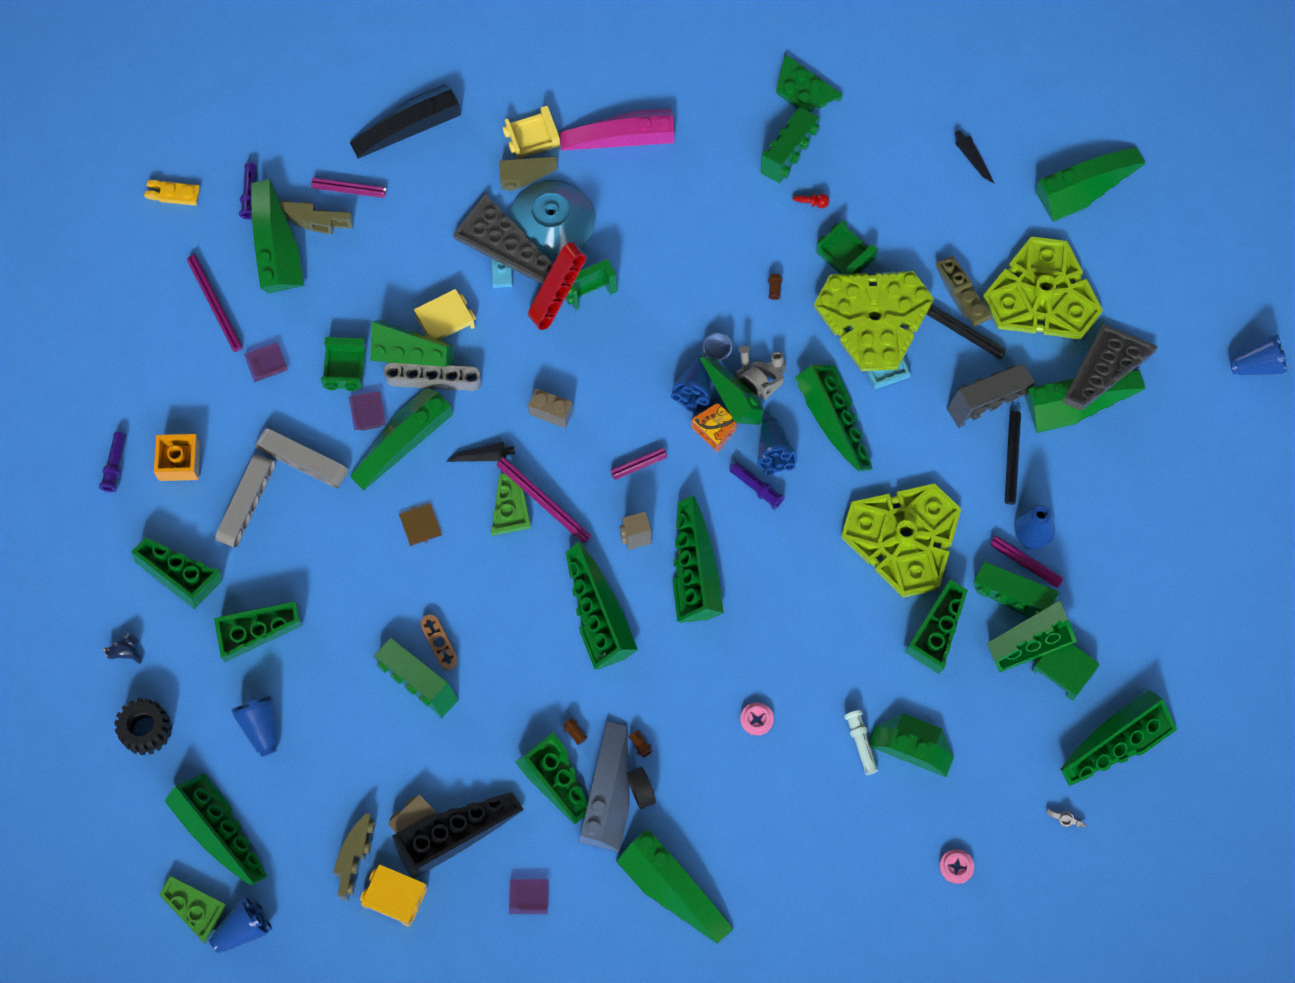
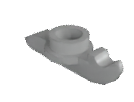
M1050 809L1046 811L1049 816L1058 819L1064 827H1069L1072 824L1076 825V827H1087L1086 823L1074 818V815L1069 811L1062 813Z

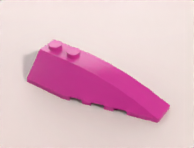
M672 109L631 111L560 132L561 151L674 143Z

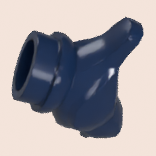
M125 633L120 638V641L114 642L111 647L103 648L108 659H133L139 664L142 662L135 652L140 641L129 633Z

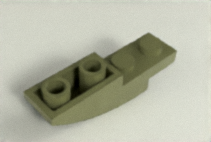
M279 202L285 213L286 220L301 228L325 234H333L334 228L353 229L352 214L346 211H316L314 204L309 202Z
M954 256L937 262L936 267L943 283L963 317H967L974 327L990 320L991 313L972 288L971 280Z
M366 813L352 828L337 857L333 873L335 877L341 878L338 890L340 900L349 901L350 895L354 894L355 882H353V876L358 873L359 861L356 860H365L366 854H370L371 841H369L370 833H374L375 821H373L371 814Z

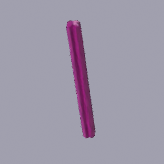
M189 256L187 258L188 264L234 352L241 350L243 346L197 256Z
M505 457L498 461L497 467L582 543H586L590 539L591 534L510 461Z

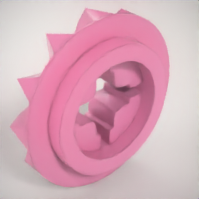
M762 703L749 704L743 709L740 717L743 729L750 735L761 736L768 733L774 722L771 709ZM752 714L756 717L762 716V726L757 722L752 724Z
M951 850L942 857L940 871L946 881H950L953 884L964 883L973 875L974 862L968 853L962 850ZM958 859L959 866L965 869H959L957 875H955L954 868H951L950 865H954Z

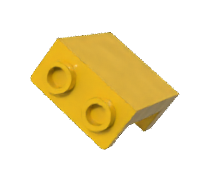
M379 864L377 870L374 869L370 875L369 881L371 883L368 889L365 888L360 898V901H362L361 905L365 909L369 908L398 920L405 926L411 927L427 892V885Z

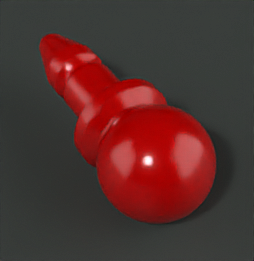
M813 193L812 197L798 195L792 198L799 203H812V207L816 205L821 209L826 208L830 202L829 197L824 193L818 195Z

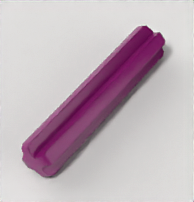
M661 447L610 470L614 480H617L667 458V453Z

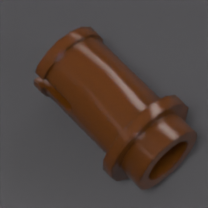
M771 274L768 278V298L771 300L781 299V283L783 279L780 274Z
M570 718L563 724L564 731H567L576 744L580 745L588 736L579 727L578 721Z
M636 730L628 736L636 747L639 756L641 755L644 758L652 753V745L647 743L640 730Z

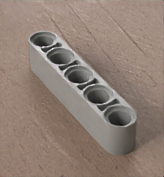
M388 363L384 367L386 382L394 387H427L430 389L475 391L482 384L480 372L475 367L451 365L441 367L404 363ZM393 372L398 373L396 376H389ZM413 373L418 374L416 377H409ZM430 375H437L434 379L428 378ZM450 376H457L454 380L448 379ZM470 377H476L474 381L468 380Z
M268 428L263 430L254 445L261 452L334 488L340 487L349 472L342 464Z
M258 454L252 457L217 530L216 541L234 548L238 546L275 467L274 460Z

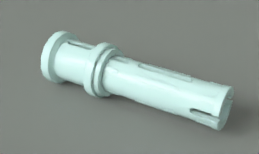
M857 710L844 715V718L848 721L851 730L849 734L856 742L865 775H871L878 772L867 739L868 728L864 726L861 716L863 714L862 710Z

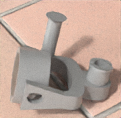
M741 346L739 352H741L742 369L736 371V378L758 398L762 396V399L766 400L784 383L783 373L786 371L784 355L781 352H774L771 354L772 361L767 364L760 361L749 364L750 347ZM765 375L771 377L774 381L769 383Z

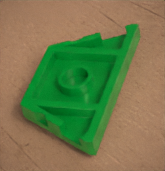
M786 55L784 57L776 88V94L797 109L801 107L809 112L814 111L816 108L825 107L829 102L835 100L838 102L842 99L843 94Z

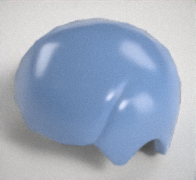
M718 332L713 333L703 342L704 355L715 358L718 362L727 360L732 354L733 344L728 335Z

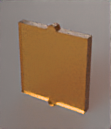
M430 503L418 508L413 507L412 510L399 514L410 546L422 542L427 543L430 539L442 536Z

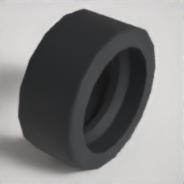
M641 766L626 772L638 807L643 809L656 804L655 795L644 768Z

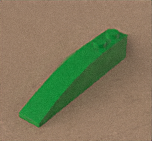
M1137 147L1109 153L1038 180L1035 192L1051 220L1055 222L1089 207L1092 202L1101 198L1108 190L1117 186L1120 181L1129 177L1145 165L1146 162Z
M270 179L251 183L253 237L260 288L267 294L305 286L300 250Z
M809 366L795 377L798 388L806 400V405L830 442L857 471L872 470L873 467L867 448L861 443L863 438L862 432L857 429L855 424L858 421L855 413L852 414L850 406L853 405L851 397L836 366Z
M1131 371L1082 411L1063 403L1075 378L1028 388L1025 399L1036 433L1075 425L1081 422V420L1089 416L1091 417L1097 414V412L1145 390V385L1140 371Z
M426 387L394 415L350 475V478L363 491L448 420L453 415L451 405L438 392Z
M690 496L677 504L676 528L679 529V535L675 539V547L678 548L677 558L674 559V567L677 568L676 577L673 578V591L677 622L679 623L710 620L724 613L719 574L711 540L695 496Z
M578 542L565 553L569 575L574 581V588H572L573 596L577 597L578 607L576 608L577 616H580L582 624L579 627L580 634L594 670H598L625 660L636 652L638 648L623 611L607 580L583 544Z
M1147 690L1100 725L1060 768L1069 786L1092 777L1099 770H1108L1115 763H1124L1128 761L1129 757L1134 755L1140 756L1174 733L1177 728L1163 698L1151 690Z
M205 773L173 788L164 802L209 854L251 886L267 877L256 853H252L249 848L251 843L241 833L239 821L235 820L231 814L232 807Z
M649 829L636 838L616 861L645 895L654 899L665 909L670 910L681 920L686 921L716 944L733 930L714 904Z

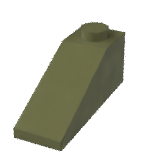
M557 158L500 160L501 189L507 191L521 189L558 170Z

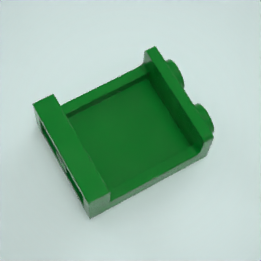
M843 220L840 224L836 223L828 235L820 237L817 241L816 253L840 274L860 273L876 259L878 249L873 244L868 247L846 227L847 222Z
M606 259L579 272L566 296L569 306L573 305L575 310L579 309V297L603 286H606L610 295L617 292L616 273L609 260Z
M325 337L326 353L323 377H321L323 388L327 390H362L367 348L364 338Z
M1071 644L1036 658L1033 661L1035 665L1033 672L1037 673L1039 671L1068 693L1066 697L1074 701L1100 664Z

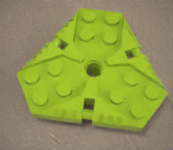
M1031 237L1010 262L1009 269H1004L982 298L991 313L997 329L1023 331L1033 334L1043 332V335L1080 340L1103 312L1088 280L1082 279L1083 271L1068 242L1039 237ZM1037 321H1044V325L1037 324Z
M914 271L877 272L875 275H868V273L829 275L814 303V308L835 336H840V344L860 371L898 370L914 339V332H918L934 301V297ZM869 283H876V286H869ZM870 317H876L878 320H872Z
M935 483L898 491L896 496L890 497V494H884L853 501L849 508L841 539L864 559L868 565L871 564L875 567V572L902 598L939 590L950 552L948 548L952 545L961 508ZM898 504L899 508L894 509L893 505ZM902 531H907V532H909L911 535H910V536H903V535L901 534V532H902ZM934 544H937V545H941V546H940V549H939V548L933 547V545H934ZM880 555L885 559L882 562L877 559Z

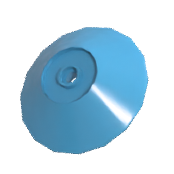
M546 181L532 185L517 196L510 208L509 218L548 259H556L563 246L569 242H574L581 249L586 245L594 232L596 215L591 201L580 189L565 182Z

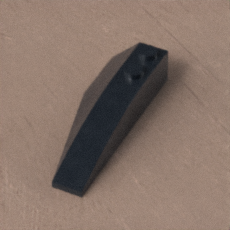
M444 84L411 98L353 139L350 145L357 159L460 116L459 103L452 89Z
M513 792L486 799L483 802H474L458 809L452 808L447 810V812L428 815L392 835L401 862L411 878L414 879L481 840L521 813L523 807Z

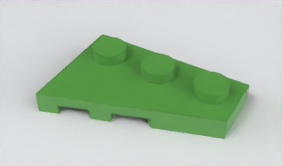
M505 473L499 474L491 536L530 529L531 525L523 489Z
M171 876L159 894L204 944H206L227 907L226 904Z

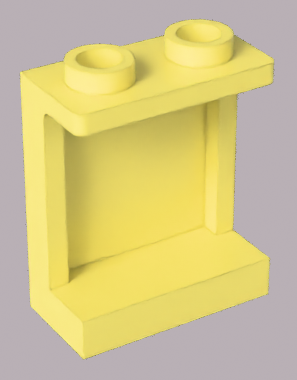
M548 106L540 108L541 114L512 123L509 122V119H504L505 126L502 127L506 138L509 137L510 142L508 145L511 154L515 153L517 159L560 147L559 135Z
M456 289L414 309L415 317L428 337L441 340L467 326H470L471 329L475 328V315L471 309L468 310L466 308L467 302L463 294L459 295Z

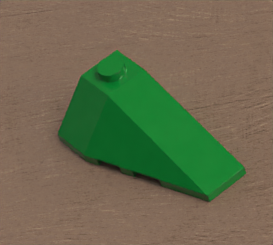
M702 356L700 360L735 423L759 425L763 415V408L760 405L759 398L715 358Z
M552 732L523 754L515 763L524 775L575 825L584 817L587 801L582 788L578 785L574 775L576 773L574 767H571L565 746Z

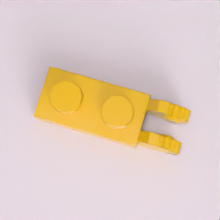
M157 180L147 181V187L160 190V193L147 190L144 196L148 199L166 203L198 204L201 190L200 185L163 181L161 183Z

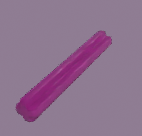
M314 177L311 182L313 189L385 198L386 187L317 177Z
M995 536L991 541L990 545L1054 587L1058 588L1063 582V577L1000 537Z

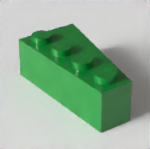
M801 107L797 109L787 122V129H781L777 141L773 140L769 145V150H765L762 153L760 173L778 183H781L784 178H788L792 165L798 163L801 157L800 153L803 149L806 150L811 141L810 138L812 135L815 136L820 129L819 117Z
M380 319L371 321L370 361L441 367L453 364V344L404 329L398 325L386 323V321Z
M146 537L131 551L136 564L193 609L222 582L220 570L209 568L200 561L196 562L189 559L186 555L171 551L168 547Z
M987 562L983 563L974 580L975 590L978 594L989 597L1028 618L1061 601L1059 591Z
M950 579L904 650L905 653L938 674L945 668L951 642L968 590Z
M296 601L214 618L220 656L224 662L303 626L300 608Z
M1058 601L989 641L987 644L999 673L1076 643L1077 640L1061 601Z
M392 638L374 655L378 662L376 665L384 673L388 671L396 683L403 684L410 694L417 696L425 706L432 709L441 718L458 702V698L448 682Z

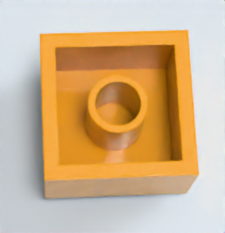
M196 434L156 435L154 473L159 481L199 480L201 443Z

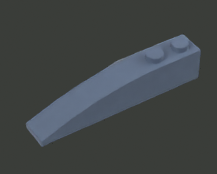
M606 722L578 840L580 843L620 852L629 813V791L626 772H628L627 726Z

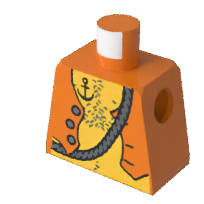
M715 404L691 420V428L718 453L736 431L737 423L733 420L728 409H724L720 404Z

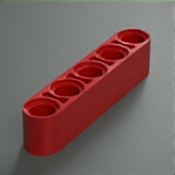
M569 242L563 246L528 311V317L539 330H545L552 324L586 261L585 254L574 242Z

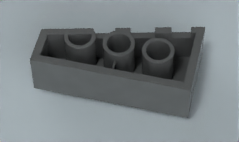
M1024 364L1019 366L1012 365L1004 372L1000 373L998 371L989 378H980L969 386L965 384L959 387L947 411L958 428L965 425L966 420L972 418L974 421L980 418L988 409L992 412L998 409L1004 401L1008 404L1027 394L1028 388H1032L1036 382Z

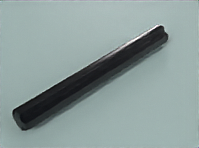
M931 305L927 313L928 316L995 357L1001 359L1005 355V348L936 306Z
M1011 411L1009 419L1005 503L1010 505L1016 503L1020 411Z

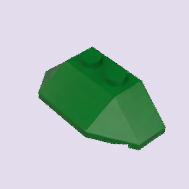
M904 713L875 726L869 741L870 747L944 777H947L954 758L942 728Z

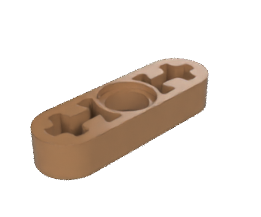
M434 615L424 616L420 625L439 665L444 670L454 669L458 662L457 656L439 620ZM428 621L434 623L433 627L436 633L432 634L430 628L426 627ZM436 638H443L445 640L442 647H435L433 645ZM446 651L448 657L452 658L450 664L444 662L445 658L442 652Z

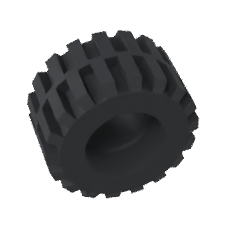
M138 698L135 703L133 700L129 701L130 705L127 707L124 705L122 707L123 712H118L116 715L119 720H115L114 723L117 727L115 733L118 735L121 743L128 750L130 749L132 753L137 754L138 752L140 755H145L148 752L149 755L154 754L153 750H161L160 746L162 744L166 745L168 742L166 737L171 736L169 729H172V724L169 722L170 718L156 701L152 702L151 699L147 698L145 701L142 698ZM140 719H154L153 727L149 733L143 736L133 735L134 725Z

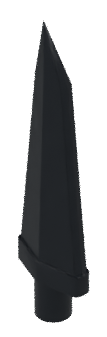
M961 130L956 131L954 135L958 141L955 142V145L984 179L994 183L971 136L965 137Z
M504 441L456 453L447 462L499 461L503 457L506 458V455L515 454V447H505Z

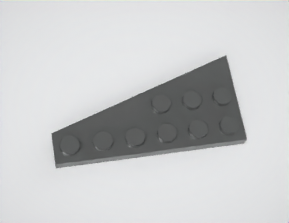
M486 193L453 234L455 240L542 285L553 266L548 257L537 249V246L501 211L497 204L490 200Z
M1103 324L1063 403L1082 411L1157 351L1158 346Z

